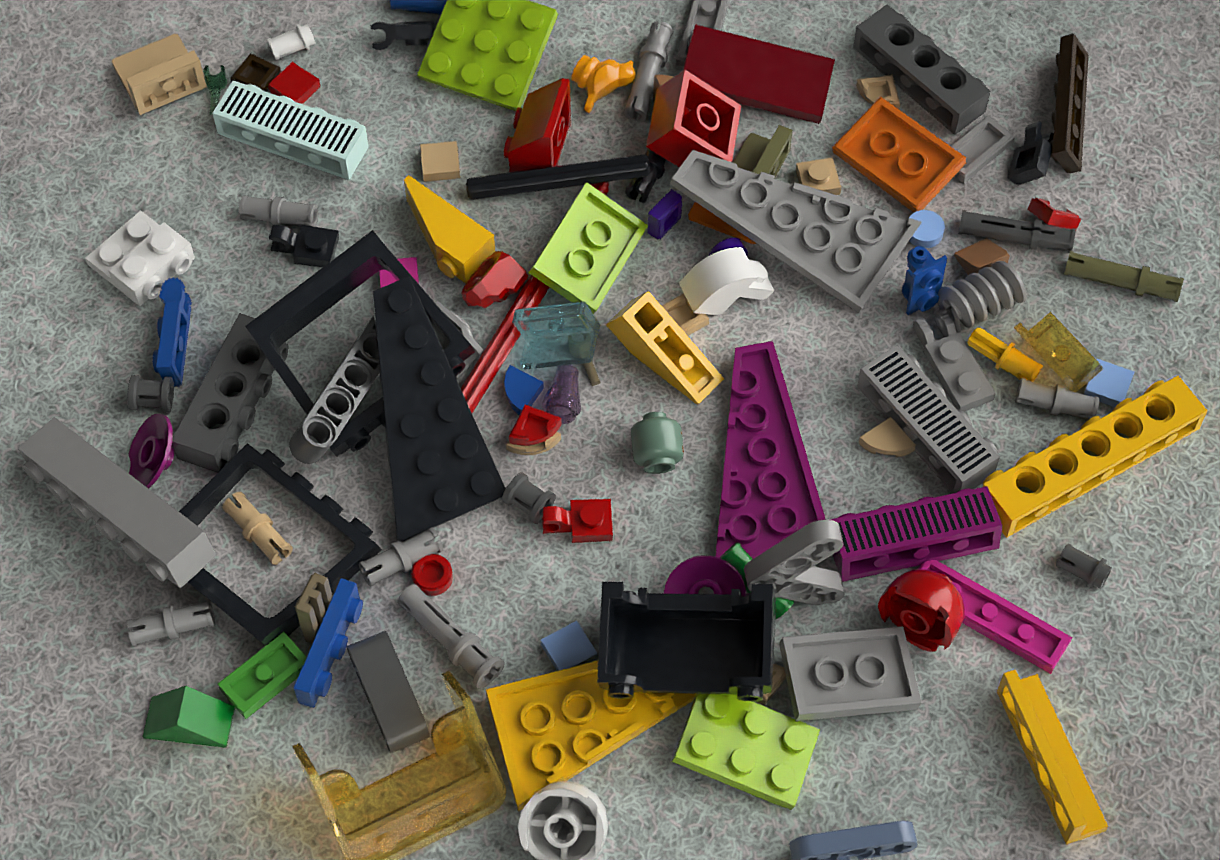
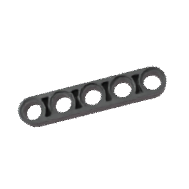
M374 315L365 325L289 442L290 451L298 461L304 464L316 463L323 457L336 441L380 373ZM328 407L332 408L336 412V414L332 413L328 409ZM308 435L314 437L318 443L313 442Z

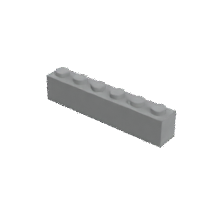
M55 417L18 447L26 461L22 467L37 484L42 481L46 482V487L51 494L61 503L66 499L70 501L72 509L85 522L90 519L94 520L95 526L106 539L111 542L115 538L118 539L122 549L134 561H138L140 558L146 561V567L159 581L163 582L167 578L181 589L217 556L201 528Z

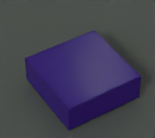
M671 189L648 212V234L657 240L661 239L681 219L682 195Z

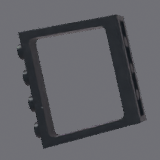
M373 230L245 326L306 414L314 403L280 355V346L380 270L389 271L397 281L410 276L427 316L450 341L449 346L443 351L455 377L464 370L466 366L464 361L475 353L470 342L416 282ZM383 397L345 425L336 441L330 447V450L336 457L348 449H351L353 452L362 449L371 440L369 433L381 424L385 427Z
M248 443L179 511L198 526L249 470L255 468L265 473L355 544L354 549L323 575L328 577L332 596L341 578L350 580L360 571L359 562L376 556L382 550L377 543L369 538L373 531L362 521L354 517L349 523L339 515L344 509L331 497L325 494L321 499L317 498L310 492L314 485L298 472H295L290 477L281 470L285 463L268 449L261 454ZM204 568L188 581L191 586L265 646L283 632L289 636L300 626L295 609L300 596L277 615L267 618L262 616Z

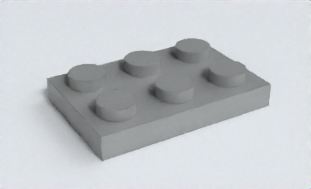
M903 626L782 637L779 643L795 721L918 710L922 703Z

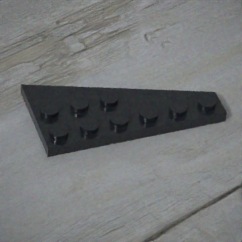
M410 276L372 292L396 541L400 542L417 536L431 527L435 528L502 498L506 489Z

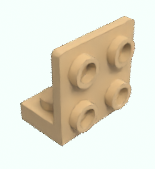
M178 34L170 35L112 59V65L139 115L207 88L197 54L194 50L187 51Z

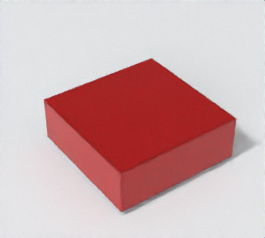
M291 62L268 84L269 91L272 94L287 96L300 104L307 101L321 87L320 79L294 62Z

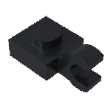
M434 20L392 24L383 21L375 22L371 25V30H383L386 34V39L384 42L373 43L372 48L384 50L395 39L405 40L406 46L427 44L426 38H432L434 34Z
M1040 121L1027 125L1024 145L1014 149L1007 178L1016 185L1046 176L1053 148L1050 141L1053 140L1054 134L1049 132L1041 135L1042 122Z
M272 225L269 240L272 241L271 251L293 254L294 264L323 268L334 259L339 241V231L301 225L300 232L297 234L288 227Z

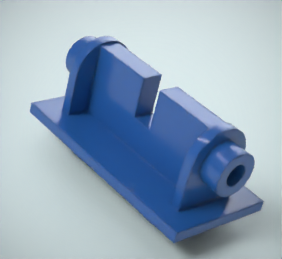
M917 246L908 252L907 266L909 269L906 270L905 282L902 286V294L908 300L906 310L908 316L918 310L921 312L928 311L939 301L938 292L942 288L947 263L946 255L935 260L929 251L922 246Z

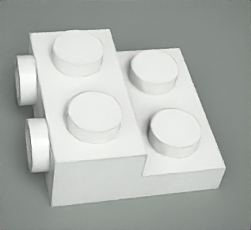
M140 210L85 259L88 266L138 306H141L148 299H154L160 295L162 283L165 280L185 273L191 266L195 256L191 243L166 223L157 224Z

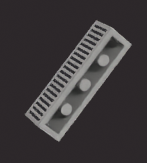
M898 344L860 369L857 387L885 419L891 417L916 444L915 452L952 493L966 488L974 489L996 471L1000 456L995 445L988 438H983L972 427L971 420L967 414L960 409L957 410L951 404L943 388L937 382H931L921 371L920 364L915 357L906 354Z

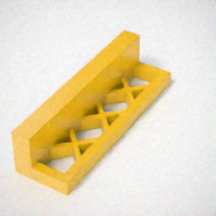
M1016 669L1005 672L999 684L997 694L1065 843L1069 844L1105 832L1108 824L1038 674L1020 679Z

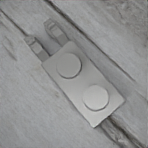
M945 309L935 312L936 325L944 338L935 341L933 331L923 317L915 319L913 321V329L924 347L923 352L955 408L965 412L993 401L996 393L960 332H956L955 324L949 313Z

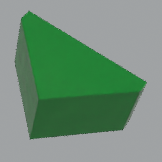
M185 685L151 697L143 738L227 748L235 707Z

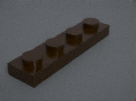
M1074 33L1060 37V51L1056 54L1058 79L1054 83L1056 107L1052 112L1054 135L1053 140L1050 141V144L1053 146L1051 156L1055 162H1059L1066 173H1076L1082 169L1089 54Z

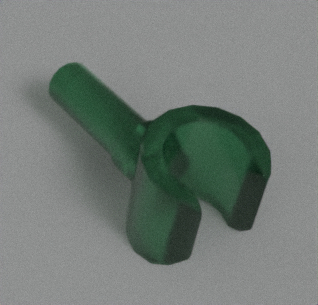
M209 65L205 66L203 70L206 86L210 90V115H213L212 113L219 103L221 90L227 86L226 72L223 65H221V72L216 75H210Z

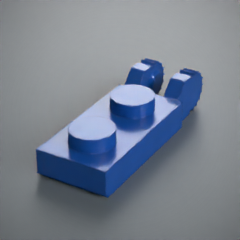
M173 277L162 283V290L159 295L165 306L163 317H159L157 322L160 342L159 349L153 352V368L156 373L160 374L162 380L164 377H172L174 387H180L183 381L192 300L188 293L184 292L185 286L181 279Z

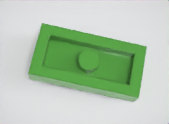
M283 632L220 681L218 687L240 714L247 719L298 678L307 656Z

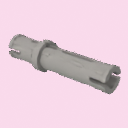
M658 21L651 24L646 45L640 49L638 55L640 64L627 105L623 111L625 117L631 120H636L639 112L638 120L640 122L645 121L653 95L654 75H659L660 69L666 65L668 59L666 50L670 37L673 34V28L662 21L659 31H657Z

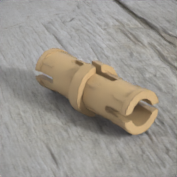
M243 492L232 494L240 508L229 497L226 499L222 506L224 512L228 513L242 528L243 537L249 543L254 542L273 565H277L282 561L278 556L279 552L274 547L285 558L292 553L293 547L272 527L273 521L265 513L260 514Z

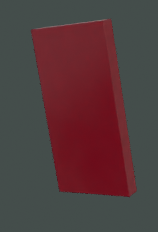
M695 24L683 70H687L738 104L820 124L835 59Z

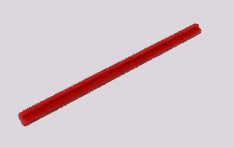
M609 182L590 184L604 195H607L609 192ZM532 275L461 387L471 413L474 412L550 288Z

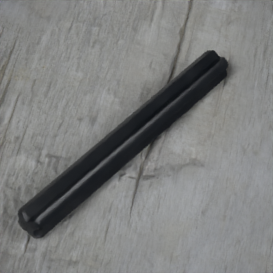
M642 154L472 177L466 180V191L469 199L477 200L582 186L586 182L596 184L641 178L650 175V162L648 156Z

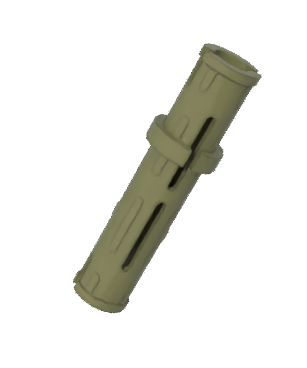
M1073 251L1069 253L1064 275L1067 276L1071 275L1136 291L1135 295L1143 297L1145 293L1174 300V302L1179 300L1184 281L1182 277L1177 278L1152 272L1148 266L1143 265L1142 269L1077 254Z

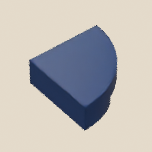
M510 365L505 374L504 388L511 408L520 415L525 404L528 406L533 405L544 389L543 381Z

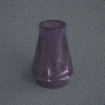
M563 364L556 368L555 376L542 402L544 411L560 417L562 424L573 422L581 412L578 384L579 371L576 367L568 364Z

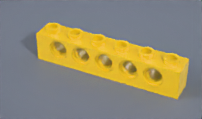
M1179 376L1165 383L1163 380L1152 384L1144 392V395L1135 400L1127 398L1121 401L1108 415L1102 418L1100 416L1092 417L1082 425L1079 431L1069 436L1065 433L1058 436L1045 450L1037 454L1034 451L1027 453L1009 470L993 472L983 481V487L987 486L1002 523V533L1006 538L1197 431L1200 429L1208 410ZM1149 415H1154L1158 417L1160 420H1155L1151 418ZM1117 433H1123L1129 438L1120 437ZM1084 451H1092L1097 456H1090L1086 454ZM1053 468L1060 469V470H1062L1065 474H1064V475L1057 474V473L1053 472L1051 469H1053ZM1018 487H1027L1030 490H1032L1033 493H1025L1021 491Z

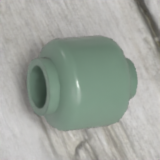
M650 412L643 415V420L632 426L630 435L633 461L638 466L644 467L645 472L651 474L666 473L674 470L675 464L680 462L684 455L681 425L676 420L667 418L664 412Z

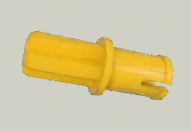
M982 328L974 329L968 338L967 344L997 363L995 369L999 370L1002 368L1019 380L1024 378L1034 382L1044 366L1014 348L1015 343L1011 342L1007 345Z

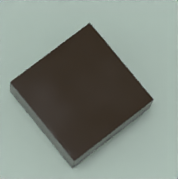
M250 53L231 76L230 80L231 82L234 80L245 85L252 84L267 92L269 90L268 84L281 73V68Z

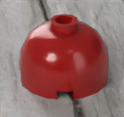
M910 570L898 576L888 585L878 603L882 620L886 622L890 618L897 627L903 626L906 640L925 651L935 652L939 646H944V650L948 648L957 636L964 620L965 607L963 598L955 585L946 575L930 570Z

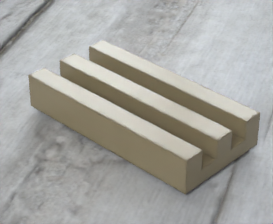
M317 573L311 575L295 606L304 639L310 644H313L333 597L328 577Z

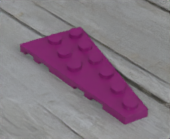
M773 341L735 348L716 557L720 558L728 548L738 541L741 544L740 546L754 559L804 526L815 521L826 520Z

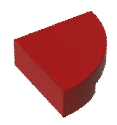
M1032 198L1027 210L1048 225L1077 230L1081 221L1079 215L1068 209L1066 211L1054 209L1047 200Z
M525 404L509 434V443L530 446L544 442L559 430L562 425L561 418Z

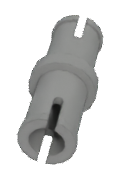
M243 195L239 204L240 219L271 222L272 225L282 226L283 224L315 227L319 211L317 204L286 201V198L279 196L272 200Z
M1021 378L1015 403L1047 409L1049 414L1054 416L1062 413L1089 420L1096 416L1099 397L1065 390L1064 385L1060 384L1052 387Z
M431 527L401 543L397 540L390 544V549L366 561L359 562L362 574L375 567L378 568L377 571L364 577L366 583L371 587L399 571L406 573L412 570V565L424 556L442 552L443 545L441 540L424 546L425 543L438 536L437 532Z
M207 600L203 603L178 609L169 606L163 608L162 613L127 620V628L131 629V632H128L132 645L136 646L140 643L168 636L170 640L180 638V633L215 626V617L211 615L214 614L211 602Z

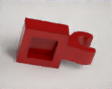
M611 499L570 500V511L558 506L543 507V534L571 532L572 543L612 541Z

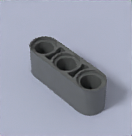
M386 630L346 646L353 667L357 670L356 674L368 703L372 705L371 710L384 740L386 739L387 741L386 745L390 754L430 738L421 709Z

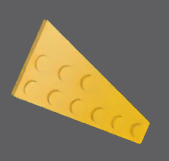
M598 661L486 689L488 703L518 812L525 807L535 792L551 783L571 779L692 702L696 694L634 692L633 698L618 699L609 697L608 690L600 688L597 683Z

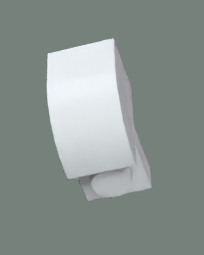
M740 247L724 249L704 258L679 282L694 313L717 316L723 314L739 297L764 300L775 291L768 279L765 267L759 261L749 260L743 248Z

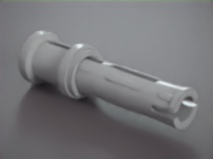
M416 584L407 587L398 598V604L448 651L449 661L454 666L460 665L473 677V684L478 689L485 688L499 676L505 662L499 656L493 657L480 644L481 639L475 633H466L438 605L429 599Z

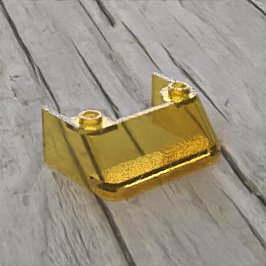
M450 671L442 673V677L455 710L438 718L432 726L431 741L436 752L360 790L352 775L347 771L335 769L318 775L300 742L292 746L313 796L345 860H399L495 812L504 803L506 787L471 698Z

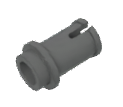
M1069 543L1060 554L1062 558H1059L1056 563V567L1062 568L1088 582L1087 587L1089 588L1096 586L1101 589L1112 570V567L1106 564V559L1102 558L1099 561L1074 548Z

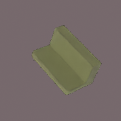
M779 125L771 140L755 133H750L733 163H736L738 168L757 174L764 172L776 177L790 152L793 130Z

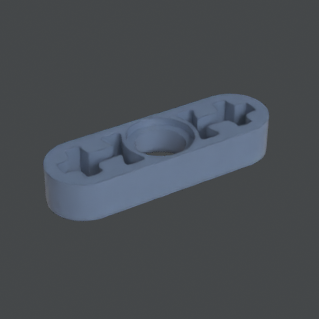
M895 821L809 834L795 838L789 843L792 860H849V857L857 856L858 860L907 853L918 846L914 826L910 821Z

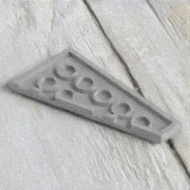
M692 150L672 177L670 185L857 313L860 312L922 223L911 218L903 220L891 216L889 211L879 208L874 210L853 204L851 199L794 182L792 185L774 179L775 176L761 172L757 174L738 168L736 163Z

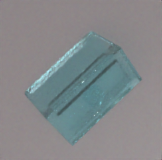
M586 302L515 309L512 322L525 339L520 365L526 370L590 363L593 359L601 325Z

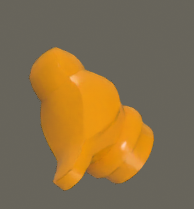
M583 55L573 70L571 80L577 83L579 88L586 89L587 100L584 111L590 114L596 101L612 93L618 87L631 84L635 79V70L631 60L626 63H618L611 59L600 62L596 57L591 58Z

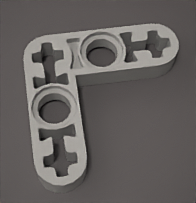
M833 520L812 522L749 561L744 567L748 589L752 590V584H773L775 597L811 605L834 603L841 600L845 592L840 573L815 567V565L842 548L843 541L838 522Z

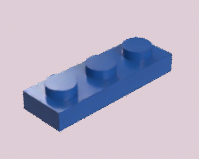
M341 578L294 686L299 704L314 708L318 697H325L330 689L332 673L329 671L335 659H342L348 643V637L345 636L350 623H357L363 608V600L359 597L355 582Z

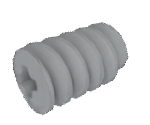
M997 261L991 267H984L978 273H971L966 276L965 280L959 279L953 282L952 286L946 285L938 292L939 310L945 309L949 313L957 333L961 332L960 321L969 329L974 326V316L978 321L983 322L987 320V310L991 315L996 316L1000 314L1001 306L1008 310L1013 307L1014 300L1021 304L1027 299L1023 281L1014 268L1005 261Z

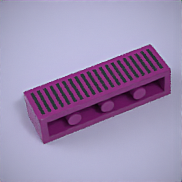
M987 486L976 489L966 488L953 494L923 497L915 502L896 506L885 505L877 510L858 514L847 513L838 518L829 519L838 522L843 546L838 552L833 554L842 582L919 566L925 563V561H943L999 549L1002 533V523Z

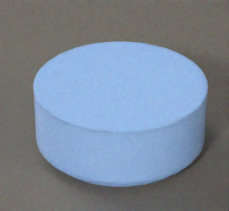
M920 210L914 212L909 217L922 222L909 240L910 243L915 246L932 248L941 242L945 224L937 213L930 210Z

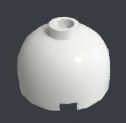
M571 781L551 783L535 792L521 811L518 824L521 845L525 851L529 850L531 855L537 860H594L604 846L608 831L606 809L599 797L584 785Z

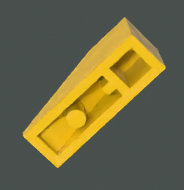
M408 175L404 179L406 200L432 251L438 268L447 277H457L466 284L482 262L495 252L494 234Z
M649 291L632 299L605 324L633 356L697 405L724 380V377Z

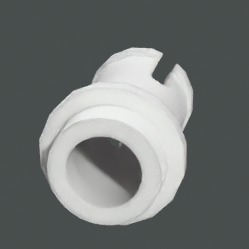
M300 23L296 24V28L267 39L276 61L304 48L306 51H309L310 46L316 44L308 24L301 26Z

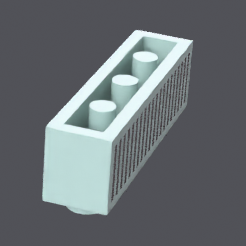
M234 80L212 113L219 135L350 180L369 147L365 126L353 119H343L329 114L321 108H311L297 103L287 96H277L262 91L255 85H245Z

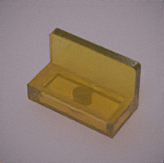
M1051 312L1029 331L1021 323L1014 327L1026 345L1069 391H1079L1103 370L1101 364Z

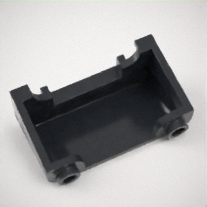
M602 582L597 675L599 687L608 690L609 697L618 699L633 698L634 692L737 694V699L742 701L763 700V694L772 691L776 624V597L773 584H752L751 593H747L746 596L742 597L740 589H732L730 595L648 593L647 588H638V595H636V592L624 591V582Z

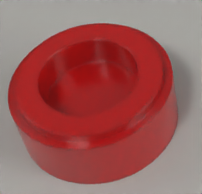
M431 554L424 556L415 562L412 567L413 584H416L427 596L440 595L447 591L452 584L453 572L451 564L441 555Z

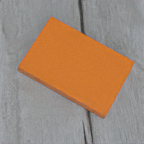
M882 97L832 147L834 154L913 213L923 210L966 164L965 156Z

